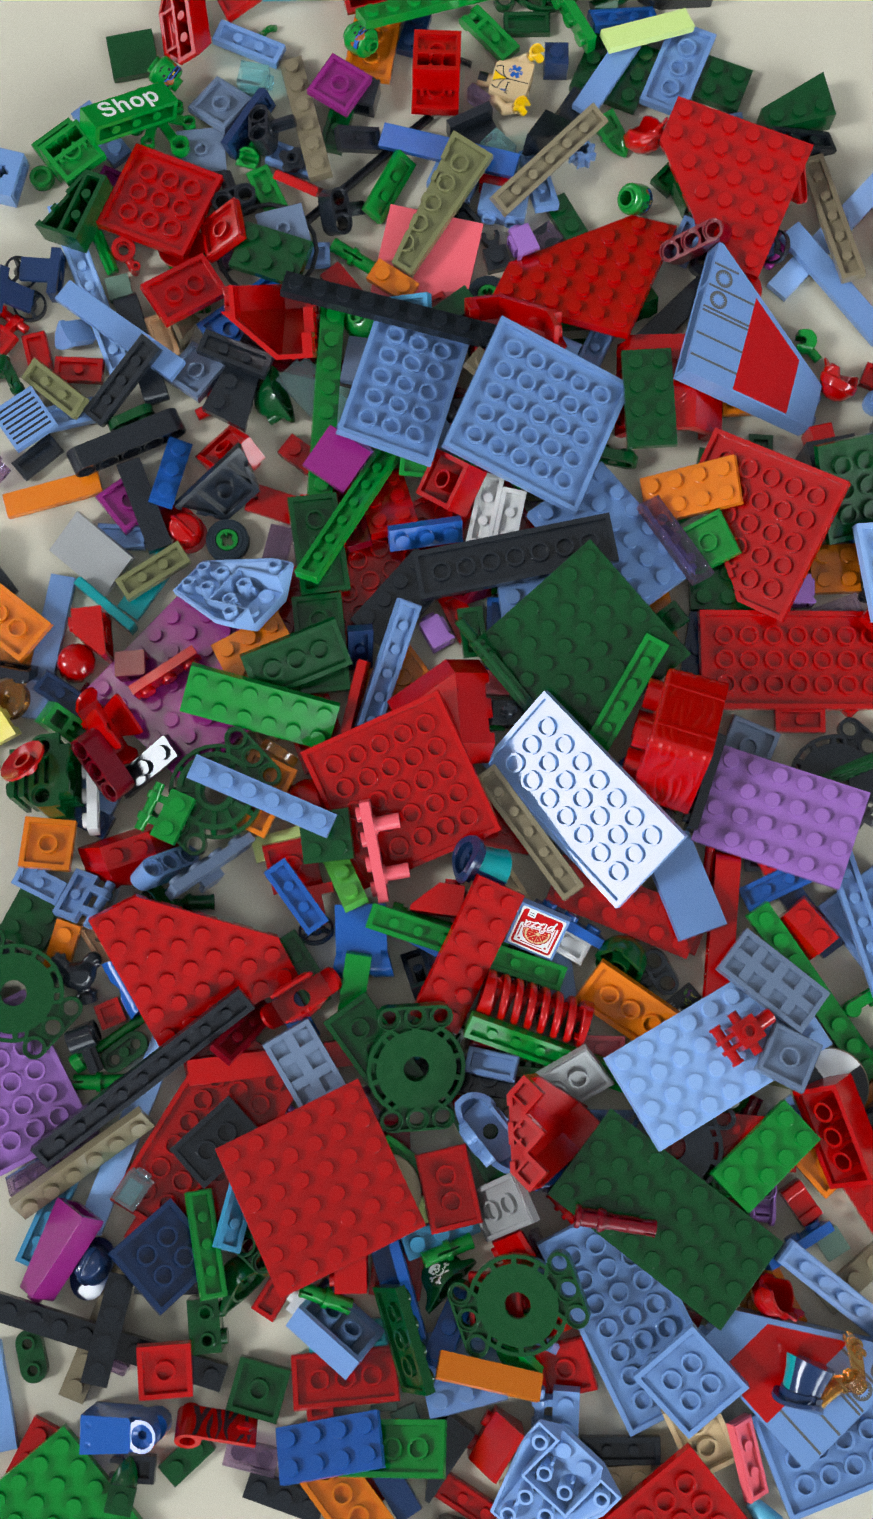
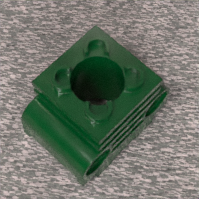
M59 732L37 735L32 741H39L44 745V754L38 763L36 771L29 776H24L19 780L7 783L6 794L10 800L26 813H32V809H34L36 812H42L48 818L76 820V808L85 807V804L82 802V765L74 755L71 745L61 740ZM15 749L9 750V755H10Z

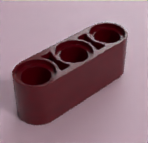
M718 218L708 219L663 242L659 250L660 257L670 264L682 265L708 252L718 242L723 244L728 242L732 235V229L728 223ZM720 226V233L714 237V230ZM698 237V244L693 247V240ZM676 247V248H677V253H676V255L672 258V257H671V252H672V250Z
M90 728L71 742V749L107 800L116 802L134 788L135 783L132 776L100 731Z

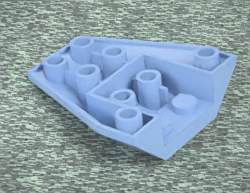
M276 558L203 560L173 591L175 595L217 624L258 632L287 601L294 565L293 562Z
M540 1419L525 1434L517 1448L490 1512L498 1519H598L603 1517L621 1499L622 1495L604 1461L563 1424Z

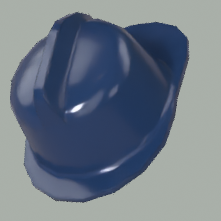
M95 1237L70 1275V1287L74 1295L81 1300H94L100 1296L106 1286L109 1272L114 1267L115 1262L108 1255L114 1247L106 1238Z

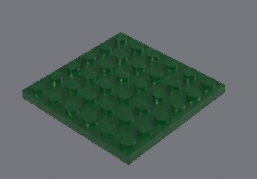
M591 539L481 635L534 701L537 700L543 691H549L588 733L647 632L669 644L651 678L661 680L666 676L670 668L677 667L691 655L687 648ZM647 683L646 687L644 688V690H643L642 694L640 695V697L645 694L646 689H647V686H648V683Z

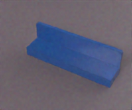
M399 1239L371 1253L380 1284H402L409 1291L413 1315L416 1316L419 1323L418 1332L420 1339L424 1340L427 1337V1332Z

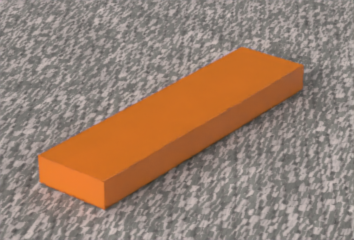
M95 472L85 477L68 476L2 494L8 518L14 519L95 497L103 491L99 472Z
M440 1350L435 1379L537 1403L540 1401L543 1373Z

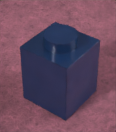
M545 42L543 80H566L569 65V42Z

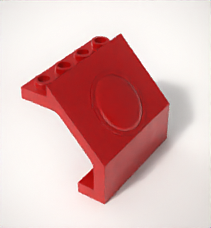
M685 334L629 335L628 340L617 344L616 376L622 379V350L671 348L674 378ZM673 379L677 430L698 432V440L703 442L710 440L715 427L722 430V401ZM624 404L615 423V437L618 438L626 437Z

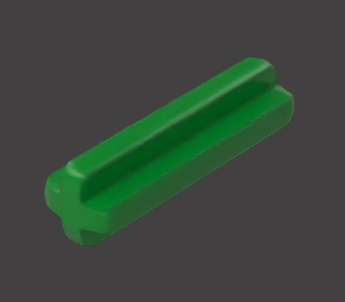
M97 230L93 243L107 275L112 276L117 274L119 269L103 231Z

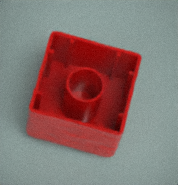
M670 668L667 671L664 682L650 678L641 707L653 712L639 709L630 738H632L631 746L641 750L628 747L622 768L659 806L688 814L713 756L729 683Z

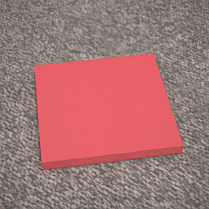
M390 205L378 259L380 258L393 266L392 260L417 209ZM453 217L412 278L419 283L416 293L428 292L433 296L443 290L446 297H448L464 285L469 289L484 227L483 223ZM372 285V293L391 297L385 292L375 287L374 285Z

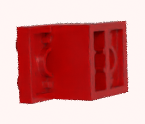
M414 29L411 114L458 115L462 31Z

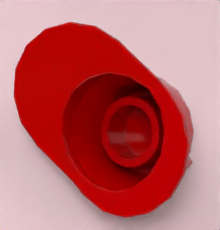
M173 505L172 510L163 508L160 511L172 544L178 541L186 554L196 553L206 544L207 528L202 520L190 509L183 507L182 510H178Z

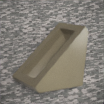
M194 314L172 325L182 350L187 348L197 327L196 324L200 320Z

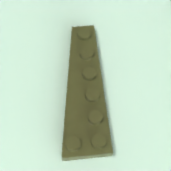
M452 132L441 155L440 163L436 171L434 170L431 182L421 198L419 208L416 214L413 215L409 228L405 232L392 260L394 267L413 278L494 159L493 154L458 132Z

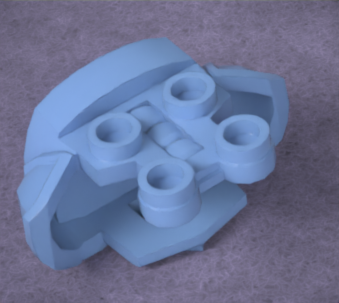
M468 1092L462 1095L455 1102V1113L459 1122V1133L464 1143L482 1161L486 1168L491 1164L505 1174L510 1173L511 1145H509L508 1118L499 1107H496L494 1100L486 1094ZM494 1124L497 1126L498 1134L494 1139H487L483 1135L485 1125Z

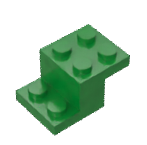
M69 117L31 144L33 150L52 171L60 183L65 182L68 187L85 169L91 171L107 159L99 146H94L81 130L79 121L76 119L72 122Z

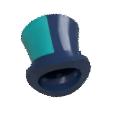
M466 836L456 844L453 851L452 867L457 882L463 884L465 881L468 883L474 881L478 873L505 885L512 868L511 854L507 849L486 847L483 839L478 836Z
M787 1352L784 1380L781 1382V1385L773 1387L771 1395L776 1402L784 1406L823 1415L824 1408L821 1407L823 1400L820 1398L834 1376L835 1371L813 1359Z

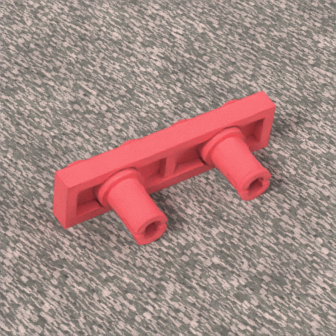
M370 798L360 800L359 807L355 808L357 822L363 823L364 832L360 833L363 848H368L369 857H365L368 873H373L374 882H370L372 896L378 898V903L389 902L388 881L411 877L408 862L391 866L383 864L377 835L380 831L401 828L399 814L394 813L376 817L372 812Z

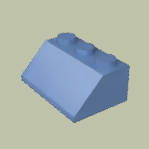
M325 1278L319 1286L322 1288L330 1287L329 1280ZM306 1299L297 1308L286 1324V1327L346 1380L376 1344L385 1330L355 1303H353L352 1309L348 1308L351 1311L349 1315H345L328 1307L326 1309L320 1308L319 1304Z

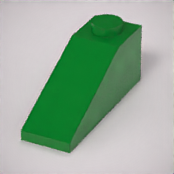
M48 701L34 721L50 733L59 732L61 740L70 745L74 739L86 732L85 728L81 725L83 721L79 717L53 701Z

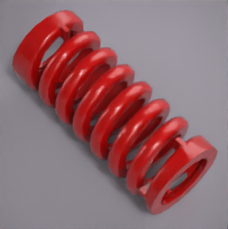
M489 969L481 988L476 1012L491 1016L502 992L497 1019L503 1021L515 996L510 1024L517 1025L528 1000L523 1028L529 1030L542 1003L536 1032L543 1034L555 1007L553 1023L549 1034L551 1038L555 1039L568 1011L563 1042H570L573 1030L579 1021L577 1033L574 1032L572 1038L576 1040L577 1047L583 1045L592 1021L594 1002L582 1000L577 1005L575 996H568L564 1000V995L560 991L554 992L551 996V991L548 987H542L538 992L535 983L531 982L525 987L524 981L521 978L515 979L511 985L509 974H503L499 978L496 970Z

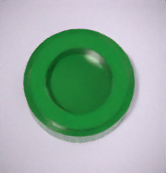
M36 166L30 172L29 178L36 190L48 191L53 187L55 178L47 166Z

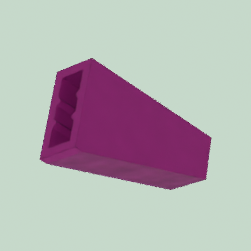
M57 1197L20 1284V1288L28 1294L27 1298L38 1303H41L42 1300L54 1301L102 1227L104 1221L80 1202Z

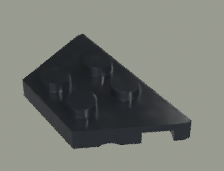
M238 442L175 501L174 507L178 510H182L183 507L196 510L198 515L213 516L219 520L230 519L259 493V483L242 445Z

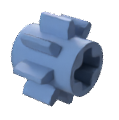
M587 141L569 158L568 163H573L576 169L582 167L589 168L590 160L595 161L597 153L593 152L595 143L591 144Z

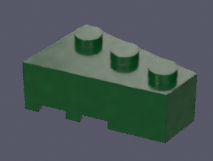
M824 72L761 108L756 124L768 129L779 126L816 131L829 130L836 116V111Z
M85 169L65 191L67 193L58 204L54 203L50 207L51 212L42 221L39 219L36 222V228L47 241L87 253L98 230L96 221L114 187L106 175Z

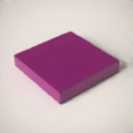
M332 53L307 88V94L347 118L373 79L368 73Z
M329 425L302 466L344 494L371 452L354 440L337 435V429Z
M121 478L95 496L96 500L125 535L138 526ZM158 505L160 511L165 508Z

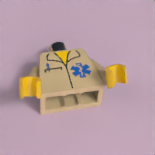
M533 44L529 52L520 56L497 61L493 74L484 71L479 72L477 85L489 88L488 101L502 116L515 114L522 117L526 115L527 110L525 107L531 105L527 98L534 77L535 64L533 63L534 60L537 63L544 61V56L541 53L545 49L541 44Z

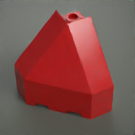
M281 284L223 286L225 312L221 313L274 359L285 360L317 357L315 339H318L317 314H319V306L281 297Z
M502 294L468 297L464 300L465 317L497 325L501 316H504L564 349L568 347L562 337L561 311ZM469 345L470 356L478 347Z
M445 659L387 701L391 709L394 710L439 689L472 763H489L495 745V734L490 733L489 719L493 718L491 698L486 697L485 684L490 683L489 673L480 660Z
M537 1073L523 1075L507 1094V1106H509L508 1137L509 1145H511L510 1173L528 1192L542 1188L571 1162L600 1121L587 1109V1105Z

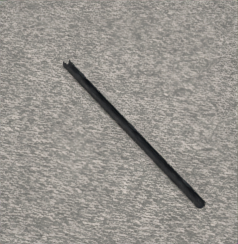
M424 115L409 128L421 131L434 120V116ZM389 150L381 151L340 187L344 188L348 193L394 152ZM319 205L305 216L310 224L320 217Z

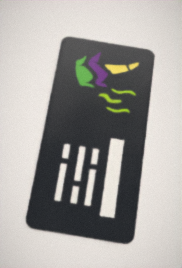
M688 982L666 1002L682 1011L699 1001L702 996Z

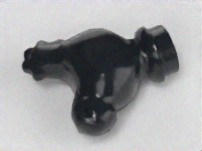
M95 951L89 952L82 961L69 962L66 959L65 953L56 952L51 959L58 966L64 985L67 988L78 991L75 996L80 998L83 1005L97 1001L98 991L92 988L91 985L96 979L97 968L102 964L100 953Z

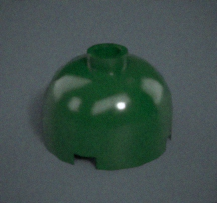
M615 935L608 938L595 954L597 958L595 961L596 967L604 958L637 982L643 976L647 965L645 950L635 938L630 936Z

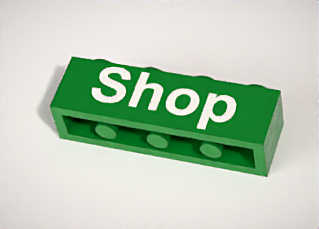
M161 81L81 107L79 127L93 145L98 146L176 119L178 99L165 83Z

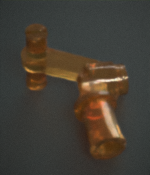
M846 1331L849 1338L845 1334L842 1336L846 1342L850 1368L845 1369L842 1375H834L820 1398L823 1400L821 1406L824 1409L842 1393L844 1395L846 1393L861 1395L868 1388L863 1356L866 1357L867 1352L863 1349L862 1341L850 1331Z

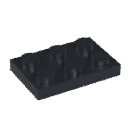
M228 1095L169 1150L205 1189L224 1171L215 1149L258 1128V1126L234 1099Z

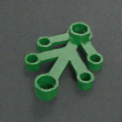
M178 99L179 108H177L176 119L146 129L145 135L140 139L141 145L155 149L154 138L157 128H159L170 142L172 154L177 158H184L190 152L189 140L183 135H176L168 123L181 125L183 130L196 129L195 118L191 115L181 116L184 113L183 102ZM144 130L133 133L131 135L140 136Z

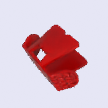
M94 687L87 688L79 695L76 701L75 711L83 721L81 723L82 727L86 731L90 728L100 731L123 765L131 763L139 756L136 748L129 746L122 736L142 734L143 729L118 693L103 708L97 700L98 691Z
M331 967L324 968L314 976H312V971L304 972L276 989L270 998L277 999L260 1009L263 1023L270 1029H277L285 1023L300 1021L312 1016L324 1005L328 999L327 997L341 989L342 983L337 972ZM306 990L310 994V1002L306 1006H299L295 1003L294 995L297 991Z

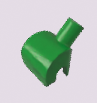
M250 141L249 146L239 150L240 156L235 165L254 170L260 167L261 154Z
M810 329L798 330L795 334V341L802 344H797L796 349L800 354L808 355L814 364L817 363L822 356L814 348L817 344L815 332Z

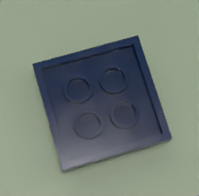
M171 1198L108 1253L159 1316L197 1282L188 1218Z

